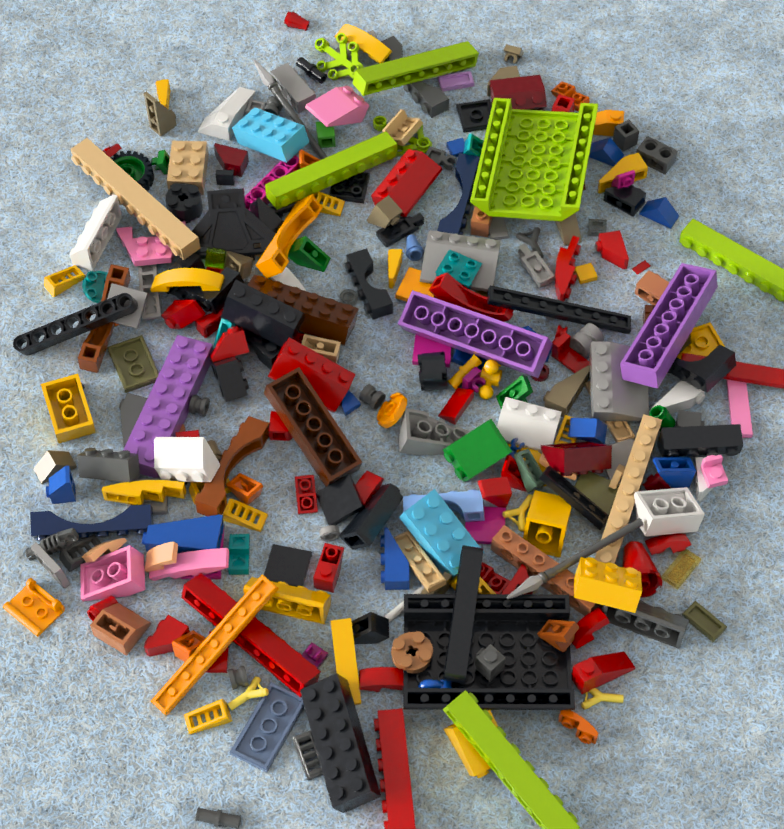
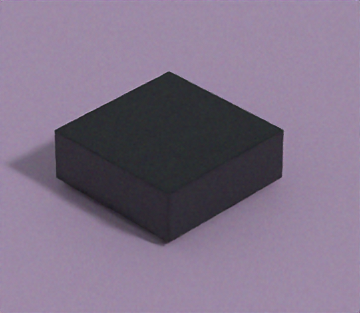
M216 170L217 185L234 186V170Z

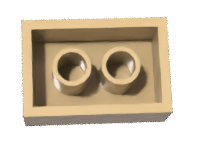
M172 141L167 175L168 190L174 183H187L196 185L201 195H204L209 156L207 141Z

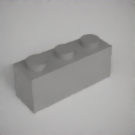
M288 63L270 71L281 93L297 113L306 110V104L315 100V91L307 86L304 78H301L296 69L292 68Z

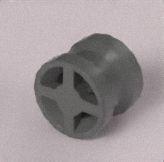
M193 395L189 403V413H199L200 416L205 417L209 409L210 399L206 397L202 399L198 395Z
M240 666L237 670L228 669L233 690L237 689L238 686H249L245 666Z

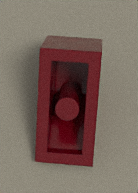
M215 143V157L223 170H234V176L242 177L249 163L248 151Z

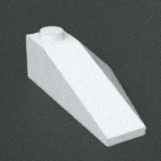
M239 87L203 120L198 133L230 141L234 134L232 127L242 119L249 100H252L256 91Z

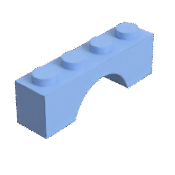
M471 489L464 492L450 491L448 493H439L448 507L460 514L465 522L485 521L484 499L480 490ZM411 494L403 496V512L426 495Z

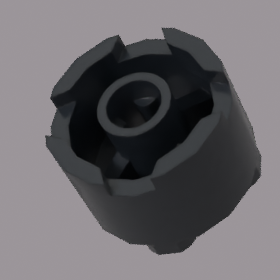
M174 183L171 185L165 199L167 209L180 221H186V223H191L192 220H195L197 217L199 218L203 212L199 188L196 185L187 183Z
M444 351L418 354L421 391L448 389Z

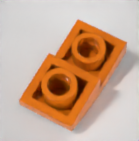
M561 81L551 90L556 98L559 94L574 98V109L578 112L581 103H590L588 96L576 92L575 86Z
M561 710L558 722H561L568 729L576 728L575 737H578L581 742L596 744L599 733L587 720L571 710Z

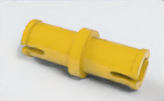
M473 355L463 366L458 368L459 370L447 382L456 390L463 382V377L475 366L478 367L482 364V361L476 355Z

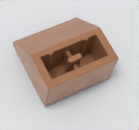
M116 603L102 609L90 624V627L95 637L127 656L149 628L151 622L120 603Z

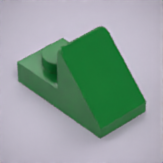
M521 375L496 395L501 409L505 397L527 402L526 397L533 393L528 377Z

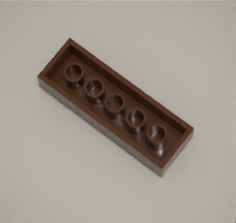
M254 274L248 283V286L303 312L305 319L298 331L341 342V345L345 346L355 327L359 308L353 307L350 304L325 298L316 293L288 286L282 282L273 281L260 275Z
M300 367L266 385L265 396L325 487L345 475H351L360 469L363 462Z

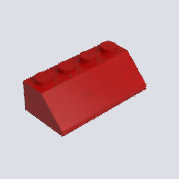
M408 149L371 195L374 204L376 205L389 195L403 211L400 216L406 217L441 173L442 167L422 151Z
M289 337L282 346L268 377L276 380L300 367L325 407L335 413L356 374Z

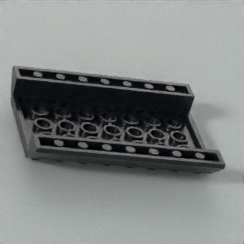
M404 594V633L422 632L433 646V657L429 666L422 672L411 674L404 670L403 709L443 710L466 690L477 698V704L482 710H575L570 646L565 652H561L537 635L549 619L569 621V595L522 594L507 599L509 594H477L465 683L451 682L452 688H418V685L423 680L433 679L440 681L443 679L455 594ZM491 644L506 660L505 669L489 682L475 669V656L481 648L486 649ZM409 649L407 654L416 656L417 650Z

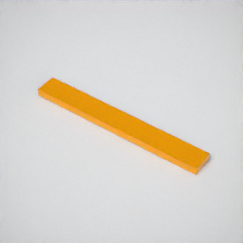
M262 574L155 695L151 702L167 716L279 588Z

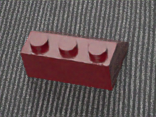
M541 75L489 81L492 103L494 98L511 99L512 109L540 110L547 107L545 88Z
M588 441L541 445V450L548 464L555 471L560 472L561 476H572V472H576V474H588V471L603 473L604 469H612V445Z

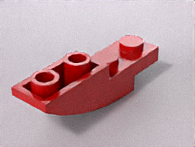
M572 236L568 249L560 247L555 268V290L560 301H565V298L569 299L572 291L570 286L575 285L577 279L575 274L576 259L574 257L575 255L579 256L581 251V245H579L580 237Z

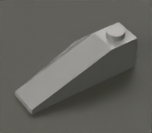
M406 408L402 416L398 437L399 452L412 455H443L444 451L442 449L470 431L458 426L454 428L447 425L445 420L439 419L438 421L429 417V413Z

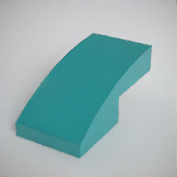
M230 534L229 575H249L250 534Z

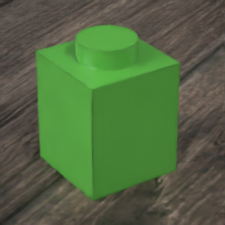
M316 122L319 146L321 148L336 147L334 126L326 127L322 122Z

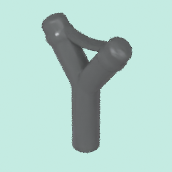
M535 227L529 233H517V239L529 244L534 252L537 251L541 258L544 257L537 243L540 228Z

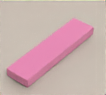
M726 379L731 425L740 424L742 438H752L753 431L747 383Z

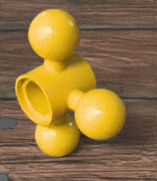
M493 359L485 362L480 376L486 381V384L481 386L478 392L480 398L488 400L493 396L494 392L491 386L499 387L498 382L501 381L502 370H499V367L502 365Z

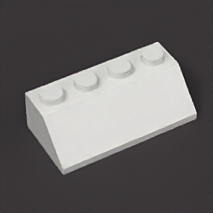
M112 195L100 201L97 208H94L90 221H87L85 225V230L79 235L76 246L70 251L73 266L76 265L90 271L94 270L122 218L117 195Z

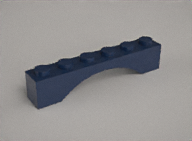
M459 153L455 166V177L460 184L462 196L455 209L440 220L437 231L459 235L464 234L461 231L462 228H466L467 218L465 217L470 214L471 204L469 203L480 160L479 156Z
M151 504L129 506L118 516L95 524L70 522L58 517L51 511L30 512L31 536L37 538V541L70 528L76 530L79 539L89 538L91 534H97V537H109V533H117V536H128L129 532L136 531L137 535H143V533L147 532L148 525H154L153 507Z

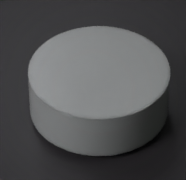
M336 525L325 526L319 531L321 540L325 542L334 541L340 535L339 527Z

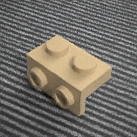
M401 109L385 126L382 132H387L396 141L397 145L404 146L423 123L421 118L407 117L405 110Z

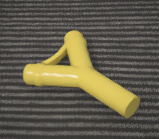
M528 494L519 508L506 510L502 513L504 518H509L518 526L519 531H524L525 512L531 504L533 497L531 494Z
M258 676L252 679L249 687L243 694L228 703L231 711L251 698L268 696L269 690L261 687V679Z
M593 688L589 693L594 697L587 700L588 692H586L585 700L581 703V707L586 710L601 701L623 703L624 695L602 693L597 688Z

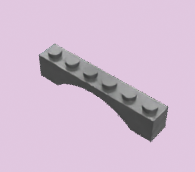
M394 36L381 41L392 51L384 62L403 58V46ZM421 81L403 85L405 91L410 92L413 100L419 103L425 114L428 113L431 118L449 110V98L440 88L430 86Z

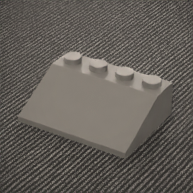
M429 230L420 282L431 284L437 277L435 272L450 249L483 263L472 281L471 290L488 292L489 286H494L501 241Z
M591 341L589 348L591 418L599 419L600 421H641L643 414L650 416L648 386L622 380L620 363L630 346L614 342Z

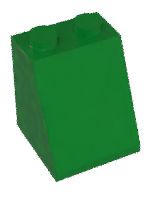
M489 419L442 449L445 459L452 463L455 468L456 476L464 482L513 452L492 419Z

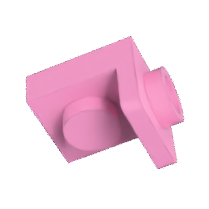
M710 455L702 461L700 469L708 489L728 483V478L722 466V455Z

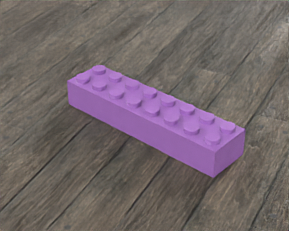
M681 263L621 361L622 380L659 388L718 287L716 270Z
M412 290L398 322V325L405 331L486 360L493 359L502 366L536 378L539 377L553 344L546 336Z
M180 335L176 336L124 447V450L138 454L140 474L152 478H160L154 468V439L156 437H176L175 432H179L182 424H184L189 413L190 400L193 395H197L211 365L210 354L213 351L212 344Z

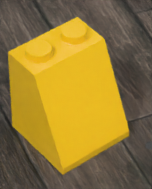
M535 490L526 518L523 539L546 555L560 558L572 506L559 495Z
M487 710L492 717L491 721L497 727L498 725L492 715L491 710ZM452 724L444 728L443 730L469 775L481 778L489 774L488 769L491 767L457 726Z

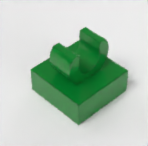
M165 150L158 151V157L152 158L151 164L156 165L155 170H161L164 175H168L170 156Z

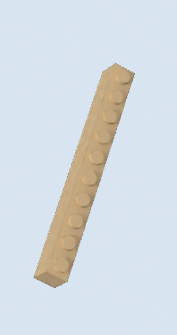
M86 138L71 148V159L74 164L82 167L86 175L93 177L97 185L104 187L108 195H117L119 205L126 207L130 215L137 217L141 225H145L152 235L159 237L164 246L170 247L175 256L185 260L200 249L198 236L91 140Z
M643 414L601 540L629 524L635 507L634 494L641 489L660 432L662 419ZM625 536L597 551L595 559L603 563L611 562L616 564Z

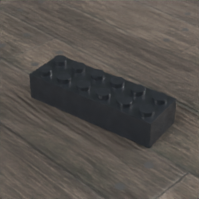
M336 673L301 689V696L332 808L345 813L381 797L348 680Z

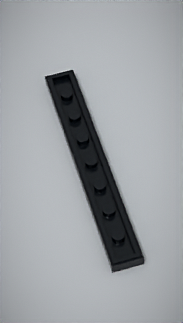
M491 285L488 288L487 304L582 325L592 323L598 328L624 334L631 332L630 315Z

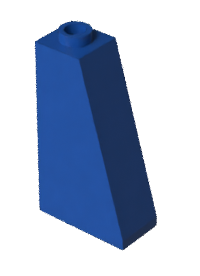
M223 515L148 525L147 532L143 533L142 544L145 545L146 552L158 545L173 541L178 544L177 554L205 549H218L221 546L225 525Z

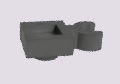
M431 146L426 152V155L439 166L443 165L446 169L452 170V163L456 162L455 156H446V151Z

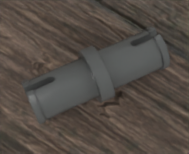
M198 807L195 821L214 824V827L221 825L239 829L241 815L223 813L220 809L213 811Z

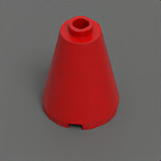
M631 541L623 548L622 567L634 568L641 572L642 594L640 598L654 595L657 592L656 589L659 586L660 588L662 587L660 573L642 543Z

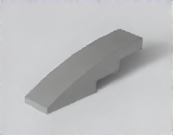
M157 265L138 266L139 291L148 293L142 319L161 318L159 292H151L150 290L157 275Z

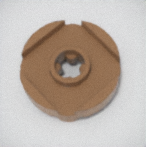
M420 631L404 633L393 641L391 649L392 661L398 669L406 670L407 673L422 672L429 666L432 660L433 646L430 640ZM409 649L417 650L416 656L407 654Z

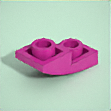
M631 170L617 175L613 179L611 187L620 189L634 184L635 171Z

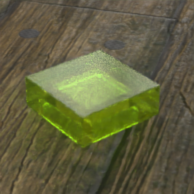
M208 247L205 266L223 269L226 250Z

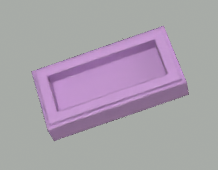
M471 71L438 76V83L442 91L474 86Z

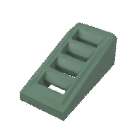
M526 449L515 453L514 458L526 491L530 493L544 486L545 483L539 479L543 472L530 450Z

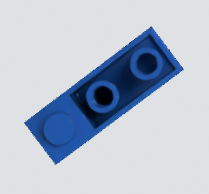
M384 527V535H380L381 547H385V553H381V565H385V571H381V583H385V590H409V562L389 529Z

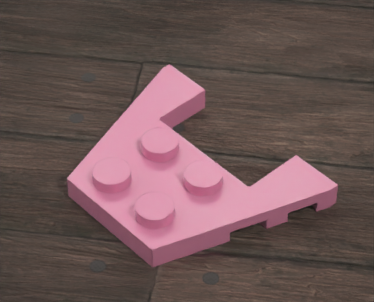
M132 227L116 228L117 236L121 239V243L126 248L135 267L172 262L175 255L170 247L164 246L161 243L159 237L141 236L133 238Z

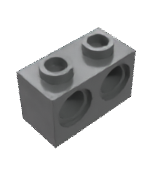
M647 136L637 148L636 153L639 152L647 166L666 175L676 162L678 151Z

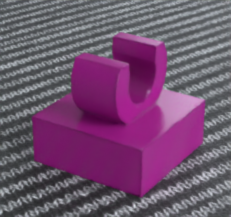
M475 366L463 377L462 388L472 389L475 393H478L479 387L477 384L482 386L486 384L485 379L480 377L481 370Z
M311 642L302 653V656L318 669L328 657V652Z

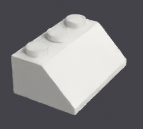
M505 397L497 428L508 444H511L513 439L518 438L515 443L516 446H520L524 442V448L542 452L541 445L554 443L562 412Z
M156 437L154 439V468L161 480L211 482L220 467V463L205 437Z
M687 487L637 491L634 494L636 519L640 518L643 521L644 525L640 529L645 537L698 532L705 513Z

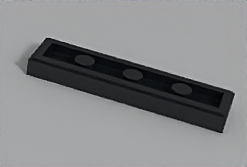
M548 466L539 479L601 530L606 524L609 515L551 466Z

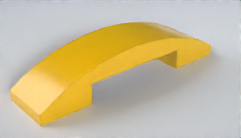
M344 24L334 36L336 39L339 33H344L348 37L346 44L352 41L356 42L359 45V50L367 53L371 59L378 63H383L392 53L391 49L382 42L352 25Z
M199 268L171 269L156 275L150 290L151 292H168L170 287L201 286L202 291H220L225 277L220 273Z

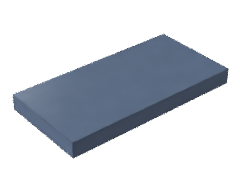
M270 682L267 687L269 690L268 696L261 697L229 752L230 755L266 773L269 771L304 709L302 697L273 682Z

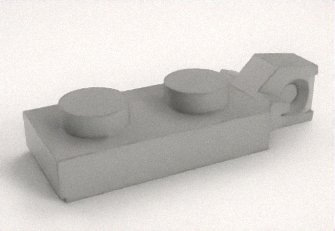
M525 243L518 246L519 260L539 288L555 281L554 274L537 251H530Z

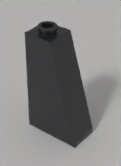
M391 483L382 485L366 503L365 508L359 511L341 532L339 537L351 549L368 547L373 543L403 499L398 487Z

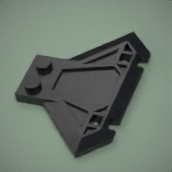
M244 188L207 191L209 211L192 230L198 236L200 249L195 254L200 255L201 259H208L209 264L224 263L226 251L252 257L253 261H255V255L264 253L276 233L246 208ZM254 243H261V247L255 248ZM201 247H207V251L201 252Z

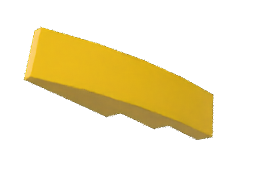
M168 480L131 481L102 487L104 500L132 505H143L144 500L164 503L165 496L185 499L187 493L185 482Z
M351 618L330 620L336 673L348 680L354 704H361Z

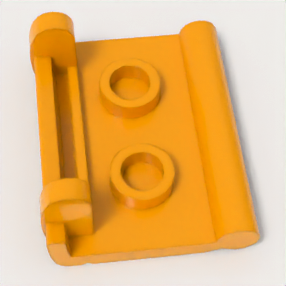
M32 578L27 580L26 586L10 602H6L3 605L7 612L37 637L65 611L62 603L41 588Z

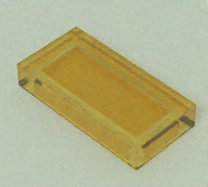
M685 549L664 572L662 580L678 590L699 565L701 558Z

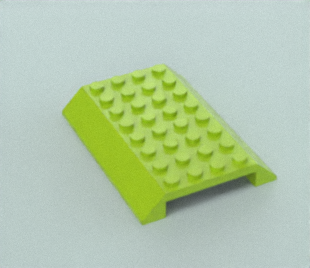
M494 98L470 203L492 217L563 221L579 211L598 104L581 103L579 113L512 109L511 99Z

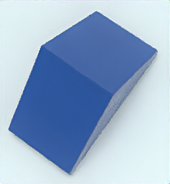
M609 137L593 142L589 157L610 166H615L624 157V154Z
M666 197L647 201L639 213L670 229L679 218V214Z
M570 418L568 437L605 444L607 425L595 418Z

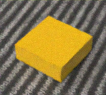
M592 263L576 266L575 274L580 284L592 282L598 278Z

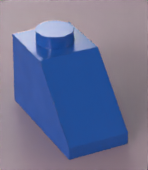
M690 457L653 458L658 474L671 488L690 487L696 473Z
M69 466L63 467L49 478V486H46V496L51 499L52 504L76 502L75 482Z

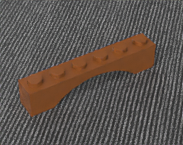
M111 264L105 280L101 302L107 300L112 283L124 287L129 286L131 280L129 268ZM110 322L90 331L88 337L83 342L78 356L80 369L95 373L99 372L115 323Z
M248 416L246 421L241 423L238 434L233 436L228 450H225L222 454L221 461L219 462L220 467L211 482H205L201 493H197L194 503L196 504L197 513L205 516L222 515L227 505L225 486L231 471L243 458L263 448L269 438L268 430L270 423Z

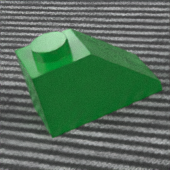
M307 236L296 239L288 253V257L297 265L325 272L331 259Z

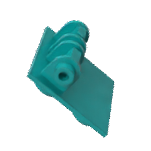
M449 249L435 273L436 276L448 272L463 286L471 289L472 281L483 263Z

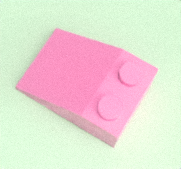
M342 86L335 87L309 102L305 108L326 127L361 123L370 105L364 101L363 97L356 94L353 88Z
M129 545L101 556L95 562L80 564L81 600H101L108 598L110 595L115 598L127 597L144 591V554Z

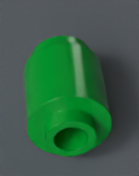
M657 405L650 410V416L662 419L660 432L662 428L675 426V419L665 407Z

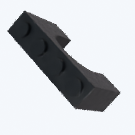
M193 253L185 260L180 257L168 270L177 268H206L201 256ZM226 267L220 273L225 277L220 291H202L201 286L170 287L169 291L165 293L172 294L180 300H196L205 311L217 314L224 307L227 295L235 280L244 282L240 272Z
M691 335L687 338L679 354L691 344ZM719 345L707 357L699 361L689 362L676 357L667 373L707 393L736 366L735 352Z

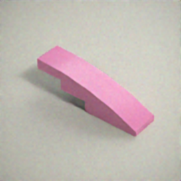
M205 549L178 553L176 563L164 565L162 570L150 571L149 579L156 581L166 577H172L173 579L188 575L195 577L200 573L206 575L226 569L229 564V549Z

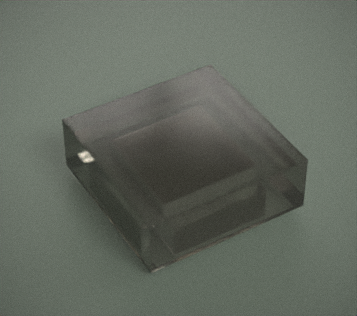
M589 219L588 236L599 237V233H605L607 220Z

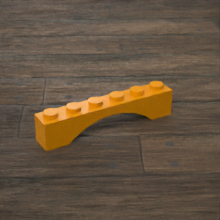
M313 194L296 202L257 262L256 266L265 278L268 279L284 271L289 263L288 253L292 244L302 231L318 217L323 209Z

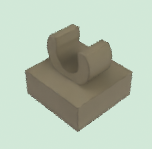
M506 44L504 60L508 62L510 57H514L513 64H517L518 58H522L524 53L522 48Z

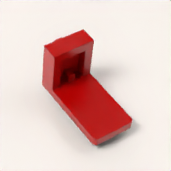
M564 332L560 337L557 336L553 340L551 356L576 373L588 366L589 361L569 347L571 336Z

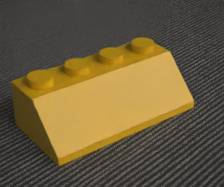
M260 577L250 578L244 585V595ZM271 581L279 589L261 610L325 625L331 606L330 594L321 590H308L303 586H290L281 581Z

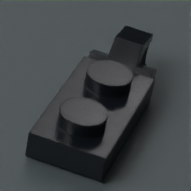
M421 213L413 217H402L394 226L390 224L386 228L379 229L376 232V236L385 247H388L416 232L419 226L424 224V217Z

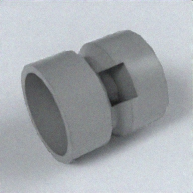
M587 323L570 338L569 346L585 358L589 354L591 341L603 342L604 336L597 326Z

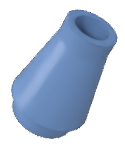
M409 235L406 237V256L412 261L420 260L424 250L416 236Z

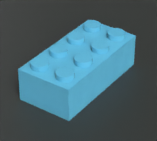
M256 107L232 127L237 143L286 163L309 143L304 125Z
M435 489L404 511L399 517L442 574L447 572L452 575V578L458 574L462 546L481 548Z

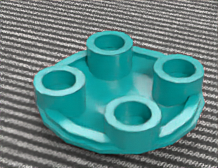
M90 271L84 278L82 283L83 293L92 302H101L108 272Z

